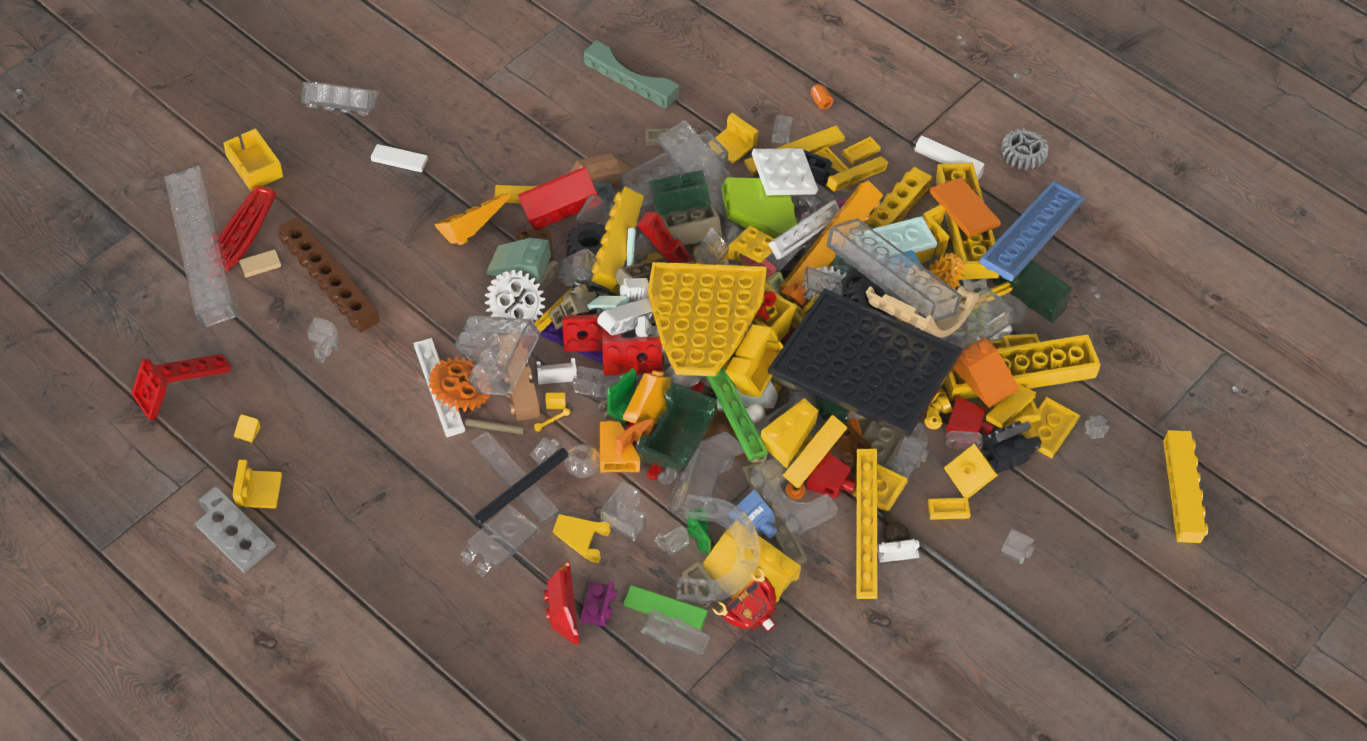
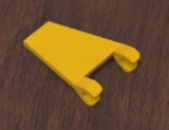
M560 514L553 529V533L585 559L594 563H599L601 560L599 550L589 549L595 531L604 536H608L611 532L608 522H593Z

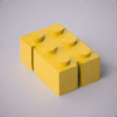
M256 128L241 135L244 150H242L238 136L223 143L226 157L250 191H253L256 186H264L283 177L281 163Z
M752 324L735 353L736 357L732 358L725 370L743 395L760 398L773 376L768 373V368L782 350L783 345L778 341V337L772 328Z

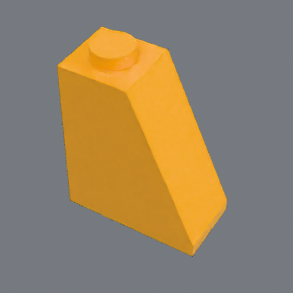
M653 370L652 373H644L623 415V420L635 424L648 419L653 420L654 424L665 423L672 377L665 376L663 371Z
M609 420L600 422V472H640V457L632 444L623 453L616 450V438L625 431L620 421L614 422Z

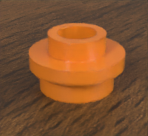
M791 482L786 485L785 491L790 499L798 500L804 496L806 489L803 483L797 488L799 490H793L792 488L796 487Z

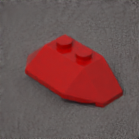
M566 561L547 581V590H544V600L549 602V608H546V619L551 621L553 630L574 645H578L579 635L570 561Z

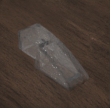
M654 609L648 614L640 631L664 644L698 655H703L710 639L709 635L676 617L670 619Z

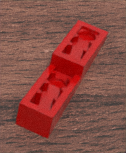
M657 212L646 213L637 226L669 263L695 264L682 242L674 240Z

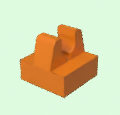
M794 283L790 288L784 287L781 291V294L792 303L795 302L803 306L807 300L803 297L806 288L802 284Z

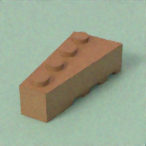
M522 333L499 337L501 356L497 358L499 368L504 370V372H501L503 383L508 385L505 390L507 399L512 401V403H509L511 414H515L517 422L540 417L539 403L534 383H532L526 348H523Z

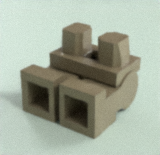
M583 284L574 288L575 293L566 294L563 297L564 302L549 313L556 330L563 329L562 316L590 315L596 311L597 308L589 310L587 306L596 299L595 291L589 292L586 285Z

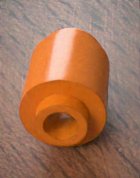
M822 84L812 87L811 97L819 109L830 108L834 99L828 89Z

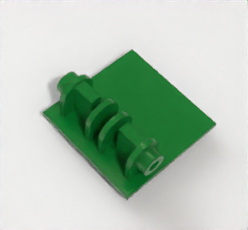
M688 508V517L686 518L688 523L687 532L692 539L695 538L698 542L697 546L700 552L708 556L711 552L710 538L707 535L708 513L703 508L691 512Z

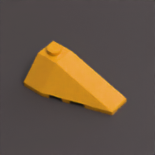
M507 193L496 196L481 203V207L475 206L466 209V214H455L436 223L435 226L450 244L458 243V245H462L468 242L467 238L473 236L501 208L511 195Z

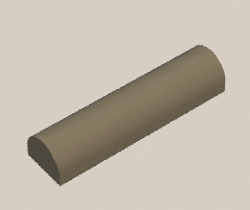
M664 258L619 268L616 274L617 282L621 286L624 285V279L647 278L650 281L652 262H668Z

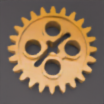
M946 253L945 257L942 255L940 260L936 259L935 264L930 265L928 271L932 272L931 280L956 291V286L960 285L958 283L959 280L963 279L961 275L965 272L963 270L965 267L964 261L953 253H950V255Z

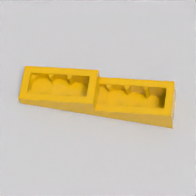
M834 415L830 416L825 420L806 447L797 455L783 476L796 488H799L847 427Z

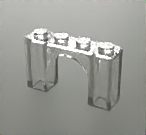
M796 455L794 456V458H793L792 461L790 462V465H791V463L794 461V459L797 457ZM776 458L754 467L750 477L752 484L757 487L765 501L772 506L776 515L783 520L787 529L796 538L834 520L839 508L828 494L810 502L799 503L789 499L782 492L780 484L788 481L783 476L787 468Z

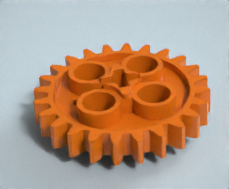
M455 356V359L452 361L448 357L446 362L441 360L440 364L436 363L435 368H432L429 388H432L431 394H437L436 400L442 399L441 405L449 404L448 409L455 406L456 411L461 407L466 412L467 407L474 411L475 406L480 408L481 404H485L486 400L489 399L492 390V380L488 379L490 374L484 373L485 368H478L480 363L472 364L473 359L466 362L465 357L459 360Z

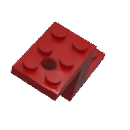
M600 314L562 316L564 352L602 351L604 376L623 375L632 368L636 370V374L652 373L653 370L662 371V344L659 336L622 338V333L611 335L598 324ZM579 331H586L587 335L579 336L577 333ZM640 353L647 354V357L640 359L637 357V355Z

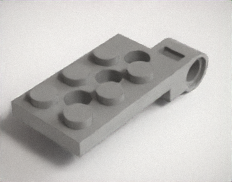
M213 487L198 499L199 504L207 513L195 522L196 527L243 573H246L276 547L275 543L217 487ZM217 514L224 516V519L220 522L213 521V517ZM229 528H236L238 530L237 534L233 536L228 535L226 531ZM248 541L252 545L249 549H242L240 547L241 543Z

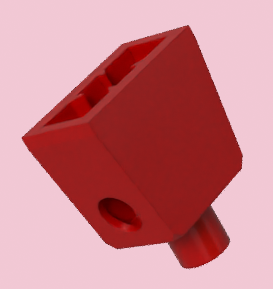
M957 397L945 436L976 441L979 431L991 434L994 424L983 420L985 409Z
M827 452L808 477L806 489L832 498H838L842 490L853 494L857 483L849 480L851 468Z

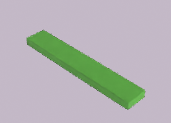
M723 366L716 376H706L749 461L766 457L768 451L731 379L725 372V367Z

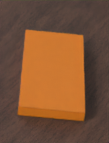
M962 177L930 188L932 196L945 208V211L968 237L1000 227L1001 221Z

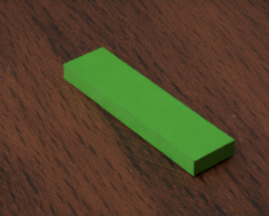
M632 585L623 603L625 607L700 632L708 615V610Z

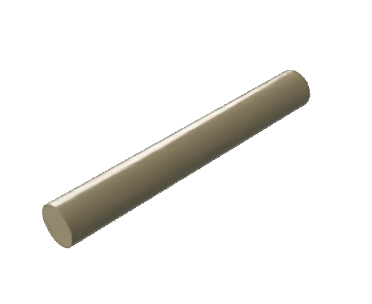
M466 418L465 426L524 434V427L469 418Z

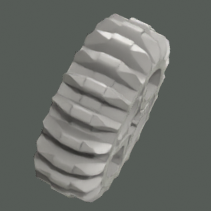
M1024 128L1021 131L1019 129H1016L1015 132L1010 131L1009 134H1006L1001 144V154L1003 159H1006V164L1011 163L1012 167L1016 166L1018 170L1024 168L1026 171L1030 168L1033 171L1035 167L1039 168L1043 165L1048 156L1049 145H1047V140L1043 139V135H1038V131L1032 132L1031 129L1029 131H1026Z

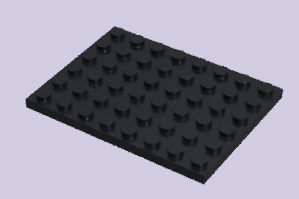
M824 288L768 368V373L910 437L962 355L963 348Z

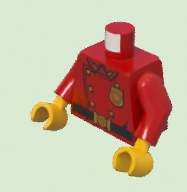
M758 566L761 574L756 576L751 571L754 581L726 606L721 601H717L722 605L720 611H716L714 608L712 610L715 614L722 615L726 621L735 627L746 630L753 628L756 630L762 625L767 632H770L777 626L776 622L771 618L777 611L775 608L777 603L776 593L767 577H764L763 569Z

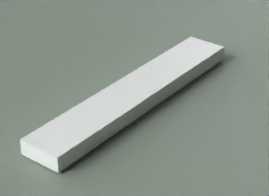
M836 200L829 202L768 243L776 259H781L826 228L840 210Z
M432 338L413 343L428 387L432 368H435L436 363L440 364ZM431 394L446 437L465 432L459 411H456L455 406L448 409L449 404L441 405L442 399L436 400L437 394Z

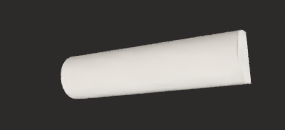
M921 136L916 144L915 152L941 164L973 162L977 179L979 180L983 174L985 165L983 162L924 136Z

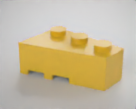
M804 398L761 430L760 438L767 451L787 469L794 456L798 453L802 443L816 425L818 410Z

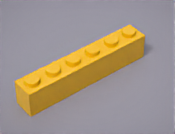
M624 187L621 192L618 191L614 197L615 205H613L609 213L611 218L605 226L607 232L603 235L600 242L603 245L596 255L598 261L592 268V273H594L592 281L610 290L618 283L616 279L617 271L619 268L624 267L627 257L628 229L631 227L635 229L644 199L643 195L627 187Z
M1168 430L1163 442L1177 542L1201 543L1204 536L1208 534V525L1204 521L1206 511L1205 507L1202 506L1203 491L1199 487L1198 457L1194 453L1196 442L1195 439H1192L1191 431Z

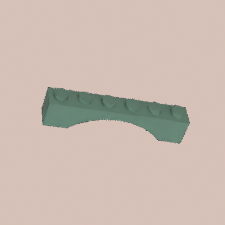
M597 40L584 51L585 65L665 109H668L679 97L678 84L667 78L647 77L626 69L615 59L610 47Z

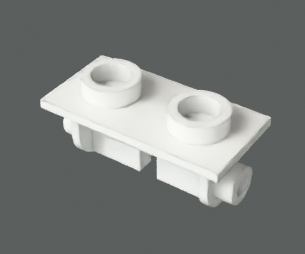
M913 538L911 540L877 544L879 562L919 558L917 549L919 548V541Z

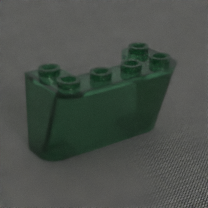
M673 383L671 389H668L664 396L667 405L665 413L660 415L658 425L655 430L651 431L650 435L639 438L637 449L640 459L644 463L684 471L716 415L717 401L714 398Z

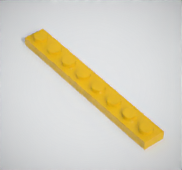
M857 449V599H878L877 449Z

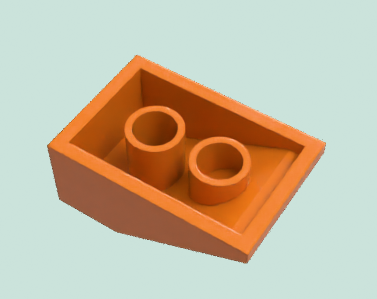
M986 337L964 349L953 367L955 372L989 408L1019 390L1018 384L1000 353Z

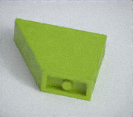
M727 177L723 182L721 191L727 219L745 228L752 226L774 239L798 224L794 214V203L791 200V195H766L760 178Z

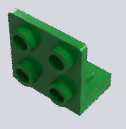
M634 368L629 372H625L616 384H612L607 390V414L620 421L624 426L629 421L623 420V415L637 389L636 370Z

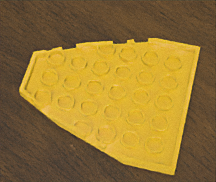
M652 262L648 297L660 342L675 374L717 375L740 345L764 301L767 267Z

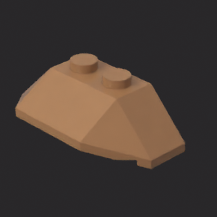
M612 153L577 160L571 170L573 172L585 166L597 191L638 182L633 166Z

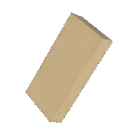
M275 249L239 260L245 278L281 267Z

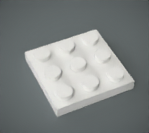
M803 148L753 149L752 156L766 195L817 193L818 188Z

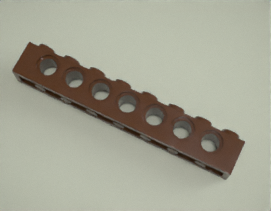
M298 216L279 226L280 234L278 236L281 242L288 245L290 253L298 257L300 265L308 269L310 277L318 281L320 289L328 293L330 301L337 304L340 313L343 316H347L353 328L356 327L361 333L379 323L377 309Z

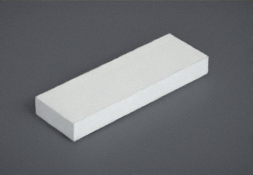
M379 144L376 145L371 155V161L418 172L423 171L428 160L427 155Z

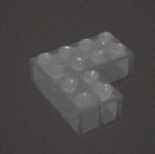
M470 315L463 327L464 332L460 333L454 345L466 360H477L468 380L479 393L510 396L541 332L531 319Z

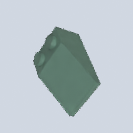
M527 238L499 245L487 269V275L497 276L499 274L502 275L503 272L507 271L509 273L515 270V273L522 271V276L528 273L529 280L535 278L534 282H540L551 257L549 241Z

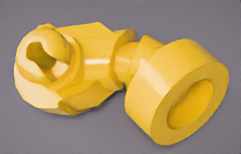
M946 394L939 396L937 401L932 404L933 407H929L924 421L930 429H938L942 425L940 413L946 415L952 412V407Z

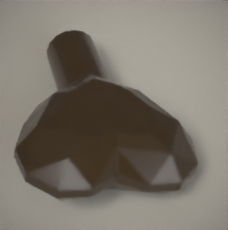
M890 511L883 513L887 523L883 532L885 540L894 542L898 538H907L909 535L908 528L894 521Z

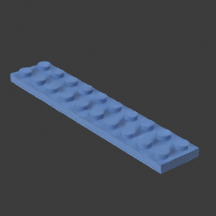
M1053 181L981 257L979 264L1012 282L1077 210L1085 197Z

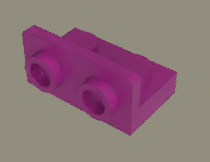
M610 580L609 585L590 582L580 617L581 622L605 626L606 620L611 619L613 607H610L611 601L616 600L617 596L614 581Z

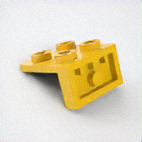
M731 113L727 118V128L709 142V147L735 164L757 146L759 131L734 113Z
M941 204L923 214V219L937 241L934 255H937L939 259L942 255L945 256L949 235L941 228L945 208Z
M749 226L729 244L727 261H737L745 255L757 263H761L772 253L768 243L773 241L774 238Z
M239 460L232 493L235 505L237 507L277 508L282 473L252 471V468L248 466L247 460Z

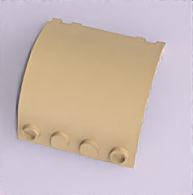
M917 265L911 268L906 283L893 297L887 294L880 297L876 295L872 287H869L866 291L869 303L872 306L937 337H946L955 332L972 312L971 309L979 297L978 293L969 292L963 286H960L955 291L931 280L932 272L928 270L923 271ZM918 277H920L919 283L915 282ZM966 298V303L962 304L961 302Z

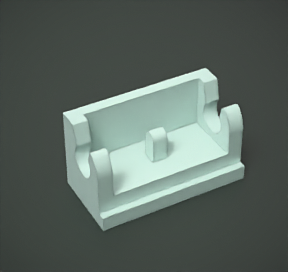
M599 296L587 306L589 310L597 308L596 314H601L606 310L630 303L629 296Z

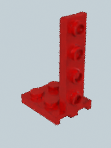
M223 354L154 365L150 359H144L141 362L131 394L149 420L157 418L168 386L167 383L227 373L231 370L232 366Z

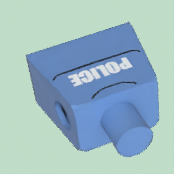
M755 490L727 515L731 525L737 520L758 536L765 534L768 538H772L777 532V529L772 525L775 522L772 510Z

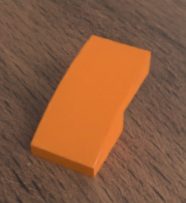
M648 419L637 423L616 438V450L623 453L634 441L641 445L653 432V420Z

